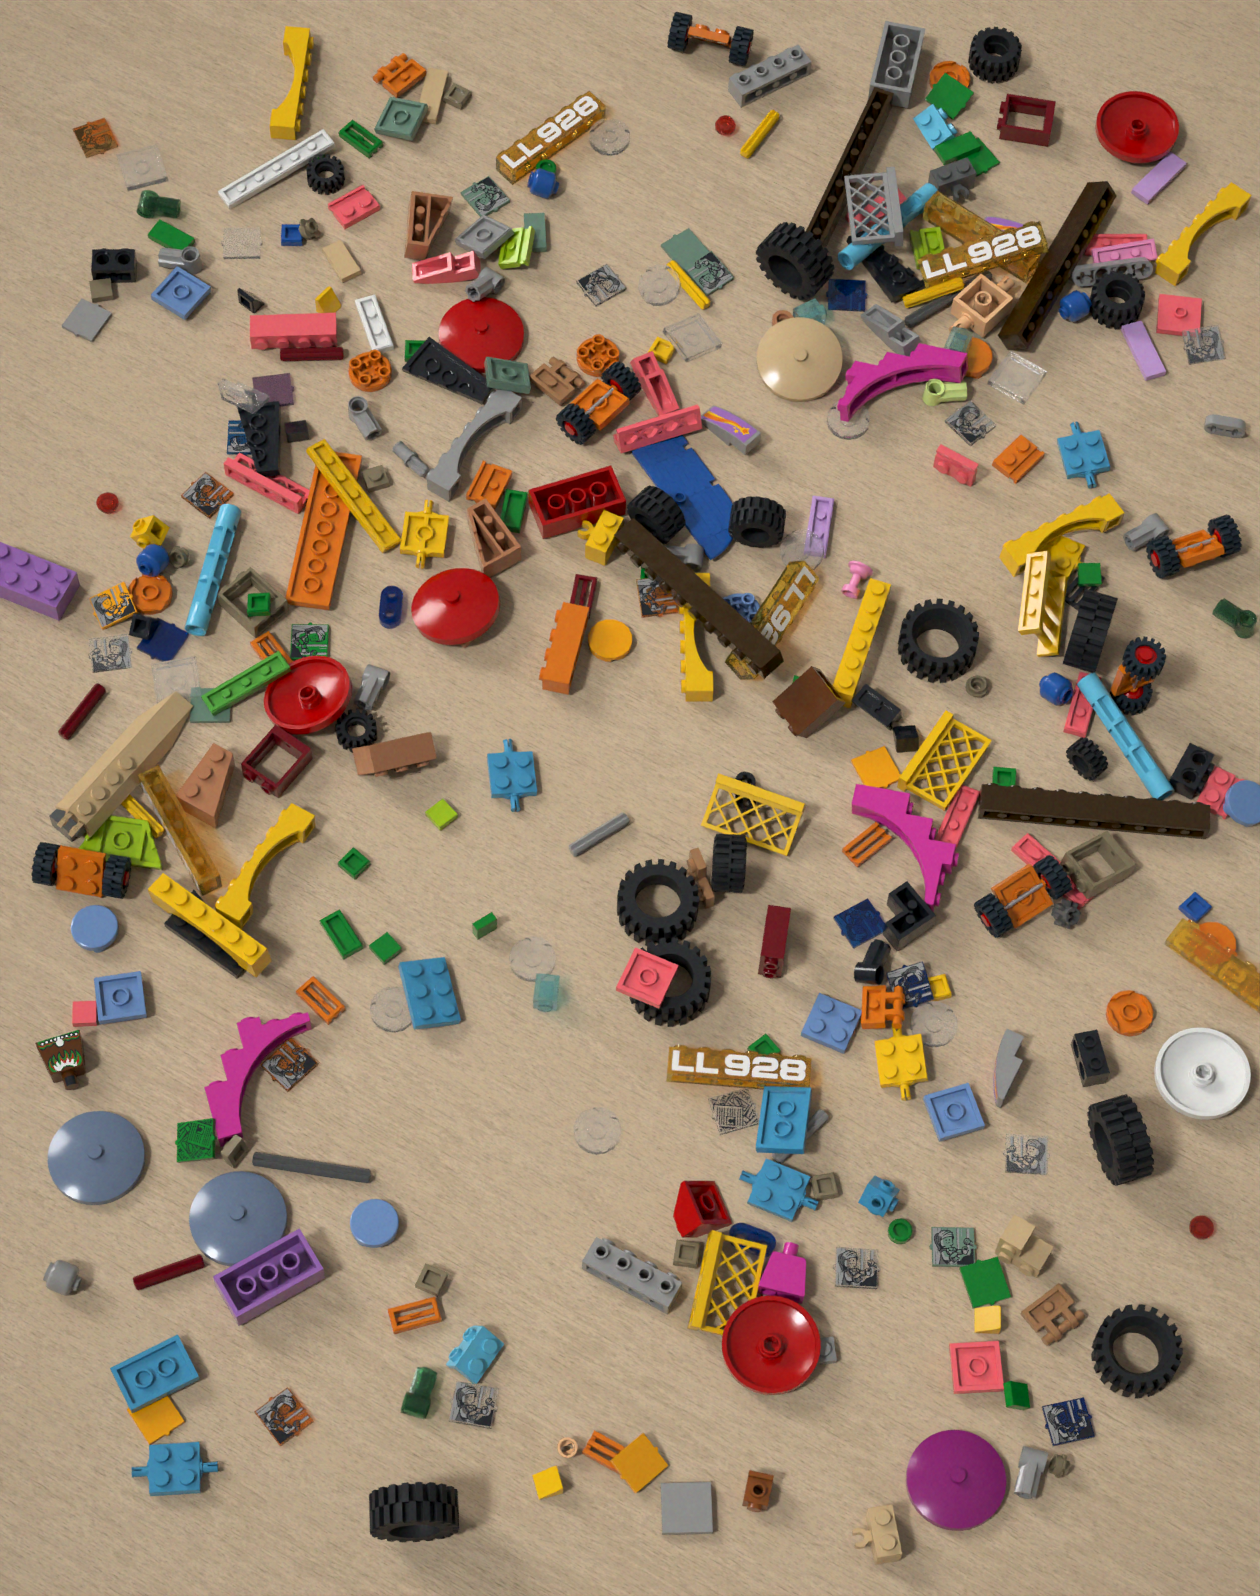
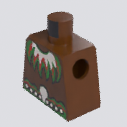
M80 1030L36 1042L38 1053L53 1083L63 1081L65 1090L78 1088L77 1076L86 1073L84 1045Z

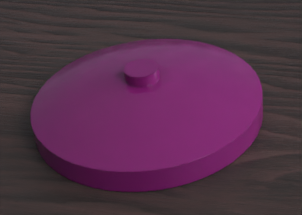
M946 1430L929 1436L915 1449L906 1470V1489L916 1511L931 1524L951 1531L970 1530L987 1522L1000 1507L1006 1491V1472L999 1454L986 1440L967 1431Z

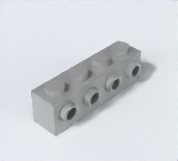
M799 45L787 48L775 56L768 57L759 64H754L740 73L733 74L729 77L728 91L742 108L810 75L812 61Z
M596 1237L582 1260V1269L667 1315L682 1289V1282L679 1281L680 1279L670 1272L665 1274L658 1270L654 1263L649 1261L643 1262L637 1259L633 1252L629 1250L622 1251L616 1248L615 1244L606 1238L601 1240Z

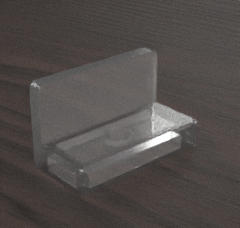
M224 378L218 382L222 400L252 414L270 400L269 395L243 383L237 382L235 384Z

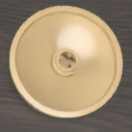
M795 317L780 321L765 333L758 347L756 363L762 382L773 394L792 402H807L823 396L835 385L841 373L843 355L838 339L828 327L810 318Z

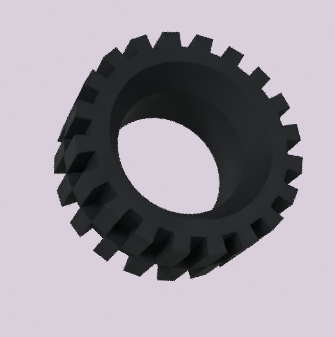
M783 222L778 224L757 247L756 255L758 256L756 260L758 263H761L759 266L761 271L766 272L764 276L768 280L771 279L773 281L772 285L776 288L779 286L782 293L786 294L788 292L790 297L794 299L798 297L802 301L804 299L810 300L834 274L833 270L835 268L831 264L833 262L832 256L827 255L828 249L821 246L822 242L819 238L816 240L812 232H805V228L802 226L797 228L795 223L791 222L788 224Z
M1085 589L1063 660L1064 665L1091 673L1096 672L1118 598Z
M937 598L936 604H932L931 599L925 600L923 607L920 603L916 604L914 611L910 609L906 614V619L904 618L902 621L898 640V654L901 655L903 665L908 663L907 670L911 674L917 671L916 677L921 680L923 676H927L928 682L934 683L935 678H939L940 683H946L947 677L954 681L957 679L958 673L963 676L967 672V667L970 668L973 664L979 640L978 625L976 621L972 622L973 615L970 612L966 615L964 614L965 607L960 605L958 608H955L954 601L949 600L948 604H943V599ZM928 630H943L955 638L959 648L951 656L933 657L920 649L917 638Z
M652 859L646 860L645 867H642L640 863L634 866V873L628 870L625 874V880H621L617 895V916H619L621 927L625 925V933L628 936L634 933V941L640 943L641 939H644L645 946L651 941L658 942L659 945L660 938H665L666 941L671 943L672 937L677 938L678 936L682 941L686 937L687 930L691 932L694 928V922H696L698 915L699 890L698 886L694 885L695 879L693 876L689 875L686 877L687 870L683 866L677 870V863L670 861L668 866L664 865V859H658V864H652ZM650 885H665L677 893L681 903L677 910L668 916H649L641 911L635 900L642 889Z
M672 937L671 943H666L665 938H660L659 945H655L653 941L647 943V951L643 947L641 950L684 967L691 975L693 983L684 994L676 997H665L660 1009L630 997L631 1004L635 1003V1010L638 1014L644 1011V1019L648 1022L651 1018H655V1025L661 1026L662 1021L668 1022L667 1027H674V1021H679L681 1026L686 1024L688 1016L693 1021L697 1018L698 1011L702 1013L705 1009V1003H708L712 977L711 968L707 966L708 960L706 956L700 957V949L697 946L691 950L690 942L684 940L683 945L678 944V938Z
M1124 1094L1091 1104L1087 1112L1089 1118L1087 1120L1088 1126L1091 1130L1089 1134L1094 1143L1092 1145L1093 1149L1096 1150L1097 1159L1101 1163V1169L1103 1173L1106 1172V1178L1109 1181L1111 1180V1184L1117 1186L1152 1175L1154 1159L1152 1158L1153 1149L1150 1147V1136L1147 1135L1146 1124H1143L1141 1112L1137 1111V1105L1135 1102L1133 1103L1132 1098Z
M1132 1304L1126 1305L1123 1311L1120 1308L1114 1310L1111 1317L1108 1315L1104 1319L1092 1344L1094 1350L1091 1354V1359L1096 1361L1093 1368L1096 1373H1102L1101 1382L1103 1384L1108 1381L1112 1383L1110 1390L1116 1392L1118 1388L1122 1389V1396L1129 1397L1131 1392L1135 1393V1398H1142L1144 1393H1147L1148 1397L1155 1395L1157 1390L1162 1391L1176 1373L1181 1363L1180 1358L1183 1355V1348H1179L1182 1338L1181 1335L1175 1336L1178 1329L1175 1323L1169 1326L1167 1324L1169 1317L1165 1313L1160 1318L1156 1315L1158 1309L1152 1307L1150 1312L1145 1311L1146 1305L1139 1304L1136 1310H1133ZM1127 1333H1138L1147 1337L1157 1349L1158 1365L1146 1373H1133L1124 1369L1114 1356V1341Z
M407 1482L402 1483V1485L391 1484L389 1487L383 1486L378 1488V1490H373L369 1494L370 1535L374 1538L377 1537L379 1540L387 1539L389 1542L397 1540L404 1543L407 1541L420 1542V1540L433 1541L435 1538L444 1539L445 1536H453V1533H458L459 1530L458 1490L454 1489L453 1486H447V1484L442 1483L436 1485L434 1482L423 1484V1482H415V1484Z

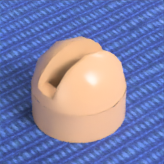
M563 1438L557 1444V1451L564 1458H570L577 1452V1443L572 1438ZM572 1444V1449L564 1452L561 1451V1447Z

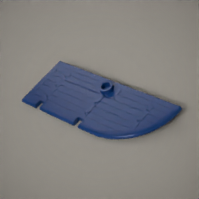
M680 435L632 451V455L655 486L670 495L678 504L685 517V527L696 542L704 548L707 557L712 560L723 553L733 540L728 532L733 503L720 484L711 485L716 479L694 449H684L689 444L685 437Z

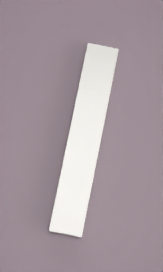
M323 129L218 191V194L227 207L232 209L305 166L309 161H313L314 157L318 158L319 155L335 148V143Z

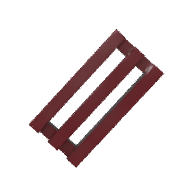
M576 574L570 603L575 604L579 581L583 580L579 605L584 606L588 581L592 582L587 604L590 619L598 577Z

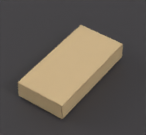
M341 240L322 248L323 254L342 283L361 275L360 268Z

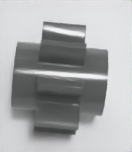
M1062 899L1061 903L1054 904L1051 914L1056 919L1054 924L1070 929V925L1077 924L1081 914L1077 909L1078 904L1066 899Z

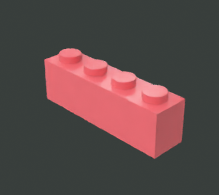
M336 313L250 315L251 349L337 346Z

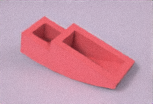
M474 251L453 256L449 252L412 263L413 282L421 284L467 281L478 278L481 272L480 259Z
M653 351L633 358L630 362L633 371L658 416L678 410L679 406L663 369L660 370Z

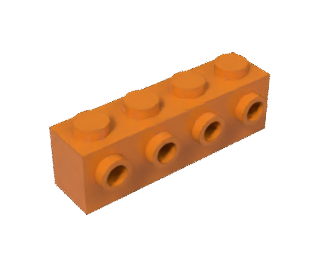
M563 602L561 610L557 609L555 615L557 626L556 629L552 628L549 639L552 645L551 648L546 649L544 661H547L546 667H541L539 675L543 690L569 695L589 620V607Z

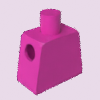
M786 1242L783 1253L772 1252L759 1282L757 1294L780 1296L803 1304L806 1259L797 1257L799 1245Z

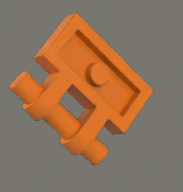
M405 53L393 57L387 66L379 68L373 76V80L376 83L383 79V87L396 98L400 97L426 76V69L415 60L410 59L405 63L408 60Z
M886 985L863 986L862 1029L886 1028V1021L888 1020L893 1021V1028L900 1029L902 1027V1022L905 1019V1012L903 1011L905 994H903V987L896 986L894 987V992H887ZM887 1004H893V1009H887Z

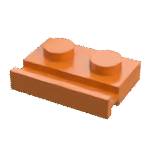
M1019 435L993 460L992 466L1007 478L1010 477L1017 484L1044 458L1045 453L1039 451L1037 446L1024 436Z
M483 460L466 494V500L471 499L478 503L486 498L493 509L496 510L512 477V471L495 464H487Z

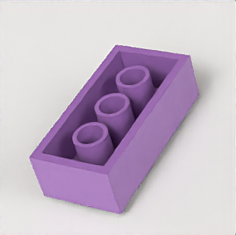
M0 542V597L60 621L80 586L77 572Z
M300 1228L213 1276L215 1286L238 1326L325 1278L324 1269Z

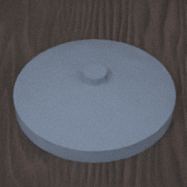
M106 1111L86 1112L70 1119L56 1132L48 1150V1168L56 1187L69 1199L85 1205L108 1204L125 1196L138 1183L145 1166V1148L139 1132L125 1118Z
M235 1171L215 1177L200 1189L191 1205L189 1225L192 1237L199 1250L212 1261L231 1267L283 1238L287 1227V1211L281 1193L269 1180L255 1173Z

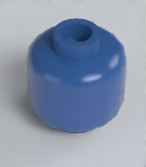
M538 168L535 172H531L527 187L530 188L531 194L548 199L552 193L556 194L559 182L556 181L555 173Z
M1076 290L1060 300L1059 313L1064 320L1068 319L1071 322H1076L1089 314L1092 304L1085 292L1081 293Z
M156 544L146 546L136 558L139 571L149 577L160 575L169 564L167 550Z
M1056 672L1044 676L1039 683L1041 697L1056 706L1066 704L1073 695L1071 681Z

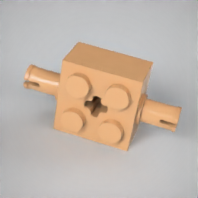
M983 274L977 276L953 298L951 314L958 320L949 327L950 334L953 335L956 332L954 337L959 338L968 328L972 329L982 338L988 334L1011 311L1013 297L1007 292L1014 287L1013 280L1009 279L1008 276H1004L998 284H994Z

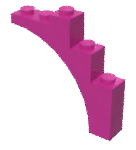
M919 343L915 351L911 352L910 357L887 352L878 365L855 361L851 369L848 368L845 380L848 381L845 395L838 401L837 410L840 411V420L849 422L856 411L867 401L894 387L929 381L930 379L961 383L968 370L967 353Z
M856 784L852 800V814L869 818L887 827L910 848L919 863L924 878V902L934 912L935 906L939 907L941 893H938L939 885L944 886L946 873L951 874L953 866L957 867L959 853H956V844L936 841V828L933 827V819L912 815L914 803L910 802V793Z
M297 1012L281 1020L272 1019L263 1025L261 1024L260 1017H246L241 1022L236 1023L243 1048L229 1049L220 1055L227 1081H214L209 1086L204 1087L212 1118L215 1119V1129L220 1147H223L230 1141L235 1134L243 1139L241 1127L242 1102L253 1073L264 1058L279 1045L296 1035L312 1030L308 1012Z

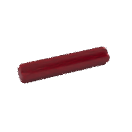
M343 347L280 349L281 361L342 360L344 358Z
M96 683L58 730L60 737L68 740L106 693L104 686Z
M197 1254L134 1276L133 1283L136 1290H141L201 1269L205 1264L201 1254Z

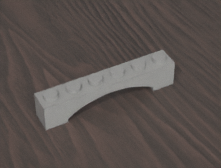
M501 389L491 392L484 407L481 406L477 410L475 418L472 422H468L465 425L461 436L453 440L450 450L442 454L435 469L432 468L426 476L427 489L450 502L461 488V475L459 471L468 451L488 431L504 423L511 424L522 410V397L511 391Z

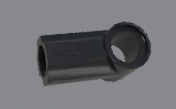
M878 939L871 942L863 962H858L855 966L854 979L857 983L880 985L884 978L883 967L891 951L889 944Z

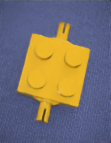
M428 500L424 501V511H405L400 554L417 556L415 567L418 569L420 568V561L421 569L425 568L426 557L444 558L449 515H439L432 512L434 504L432 500L429 503Z
M1060 536L1047 543L1038 552L1048 551L1051 555L1050 574L1054 577L1067 576L1068 581L1070 575L1076 571L1078 563H1083L1080 560L1085 545L1065 536Z
M892 1023L893 1037L874 1041L881 1088L892 1086L900 1088L901 1100L906 1101V1096L907 1100L911 1099L910 1086L918 1082L928 1081L923 1039L921 1034L903 1035L902 1027L897 1031V1029L893 1028Z

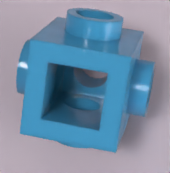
M875 1175L867 1184L858 1203L868 1208L872 1214L884 1217L888 1211L893 1212L899 1202V1199L896 1197L900 1189L896 1188L889 1180H882Z

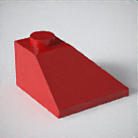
M715 1181L681 1182L673 1217L682 1238L700 1237L712 1230L716 1231L732 1224Z

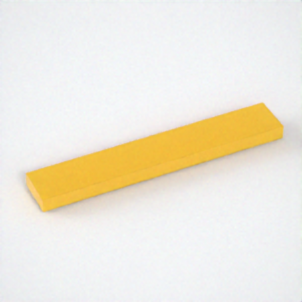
M323 439L308 447L306 453L379 550L384 553L400 544V537L328 442Z

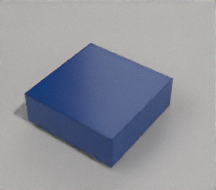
M282 224L281 246L303 245V236L299 232L300 224Z
M1194 892L1178 909L1196 924L1211 910L1212 906Z

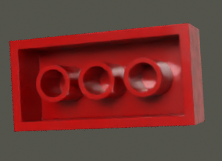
M612 465L528 490V503L543 539L582 528L583 521L595 524L604 510L617 516L626 515V499Z

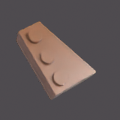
M416 191L411 192L408 205L404 258L425 260L450 212L453 197Z
M486 498L467 508V521L482 573L490 578L521 561L520 544Z
M431 732L352 748L358 775L374 773L375 777L388 774L389 769L395 768L396 772L409 770L408 765L416 763V767L430 765L429 760L437 759Z
M213 743L175 795L179 809L215 829L218 825V818L223 808V801L235 767L233 753Z

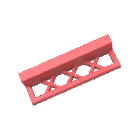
M697 404L616 429L617 434L613 435L614 442L619 451L625 453L702 429L700 407Z
M240 452L234 460L228 457L223 463L226 476L297 514L307 504L310 490L282 475L264 477L257 473L253 459ZM242 461L248 464L249 468L240 464V462ZM280 482H281V483L285 484L286 488L283 487V486H281V485H279V484H277V483H280ZM300 492L301 494L304 495V497L302 498V496H300V495H298V494H296V493Z

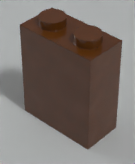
M813 666L772 701L776 706L775 711L778 716L783 720L786 719L789 723L788 729L796 737L801 736L804 738L809 737L846 703L824 673Z

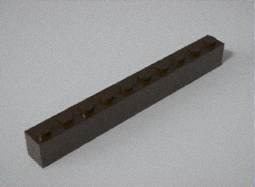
M874 87L806 229L807 233L810 231L814 234L813 237L816 240L820 239L823 248L827 247L847 204L844 176L861 175L892 109L894 96L892 92ZM857 182L850 183V186L854 188Z
M1108 181L1087 182L998 334L1007 350H1025L1031 345L1117 197Z
M632 518L614 534L617 541V549L623 555L627 553L637 568L641 566L650 580L659 582L658 585L666 594L671 593L674 596V601L680 607L685 606L688 609L689 615L695 621L699 619L709 634L714 633L717 635V639L725 648L729 646L733 650V655L739 661L744 660L754 675L759 674L765 679L784 662L781 651L637 520Z
M995 783L981 785L978 819L1206 839L1210 831V805H1205L1201 802L1184 803L1179 800L1162 801L1156 798L1140 799L1129 795L1118 797L1107 793L1096 795L1085 791L1074 793L1063 789L1052 791L1044 790L1040 787L1031 789L1021 788L1018 785L999 786Z

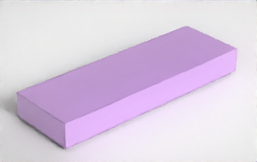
M1169 152L1132 189L1131 194L1148 205L1186 167L1187 163L1172 152Z
M1142 321L1123 325L1121 332L1145 381L1165 376L1166 370Z
M812 497L804 549L805 556L826 558L834 498Z

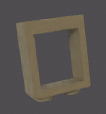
M251 567L239 573L232 583L223 586L218 593L219 605L255 638L289 611L287 600ZM253 585L259 592L271 594V616H255L250 620L231 602Z
M1108 831L1066 852L1060 863L1063 871L1067 873V876L1074 882L1078 891L1083 893L1087 899L1128 878L1136 865ZM1098 851L1115 872L1094 883L1077 862Z

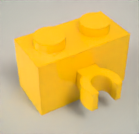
M604 510L595 527L589 521L582 522V527L588 530H578L577 536L581 539H588L585 544L586 559L604 566L606 565L617 544L614 534L624 526V518Z

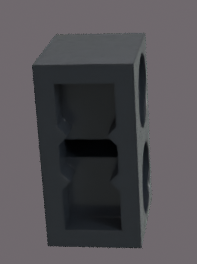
M92 249L91 273L93 280L110 278L111 283H136L137 258L135 249Z
M1189 743L1169 781L1175 790L1174 792L1192 800L1195 792L1200 794L1205 784L1202 781L1204 776H1210L1215 766L1212 763L1214 754ZM1194 761H1197L1202 765H1196ZM1183 779H1189L1192 783H1187Z
M1098 1030L1075 1033L1070 1045L1082 1086L1088 1087L1106 1083L1110 1072Z

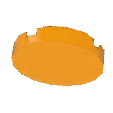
M605 619L597 622L591 628L588 634L589 649L600 660L612 662V660L617 659L618 661L629 653L632 647V634L624 623L614 619Z

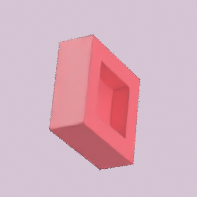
M73 1001V1027L97 1026L96 1001Z

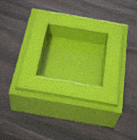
M441 799L425 811V815L440 831L458 818V814L444 799Z

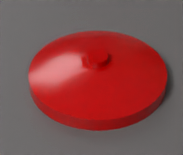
M1128 91L1109 98L1101 106L1097 115L1095 130L1099 142L1111 155L1131 163H1149L1164 157L1172 150L1178 137L1179 122L1174 110L1161 98L1146 92Z
M484 297L474 302L470 299L463 300L452 306L445 313L439 325V344L478 373H485L484 362L486 357L514 361L520 354L524 343V327L521 318L511 306L494 298Z
M454 568L432 576L421 585L413 598L411 613L417 630L428 640L442 645L463 644L478 638L494 624L500 611V596L494 582L484 573L469 568Z
M308 656L289 663L291 671L268 684L264 695L266 714L274 726L276 724L290 734L313 733L329 726L343 714L352 696V681L346 669L337 660L326 656Z
M761 1296L743 1303L732 1313L723 1331L722 1355L728 1371L739 1384L755 1393L780 1395L795 1390L812 1375L820 1356L821 1341L815 1321L802 1306L788 1298Z

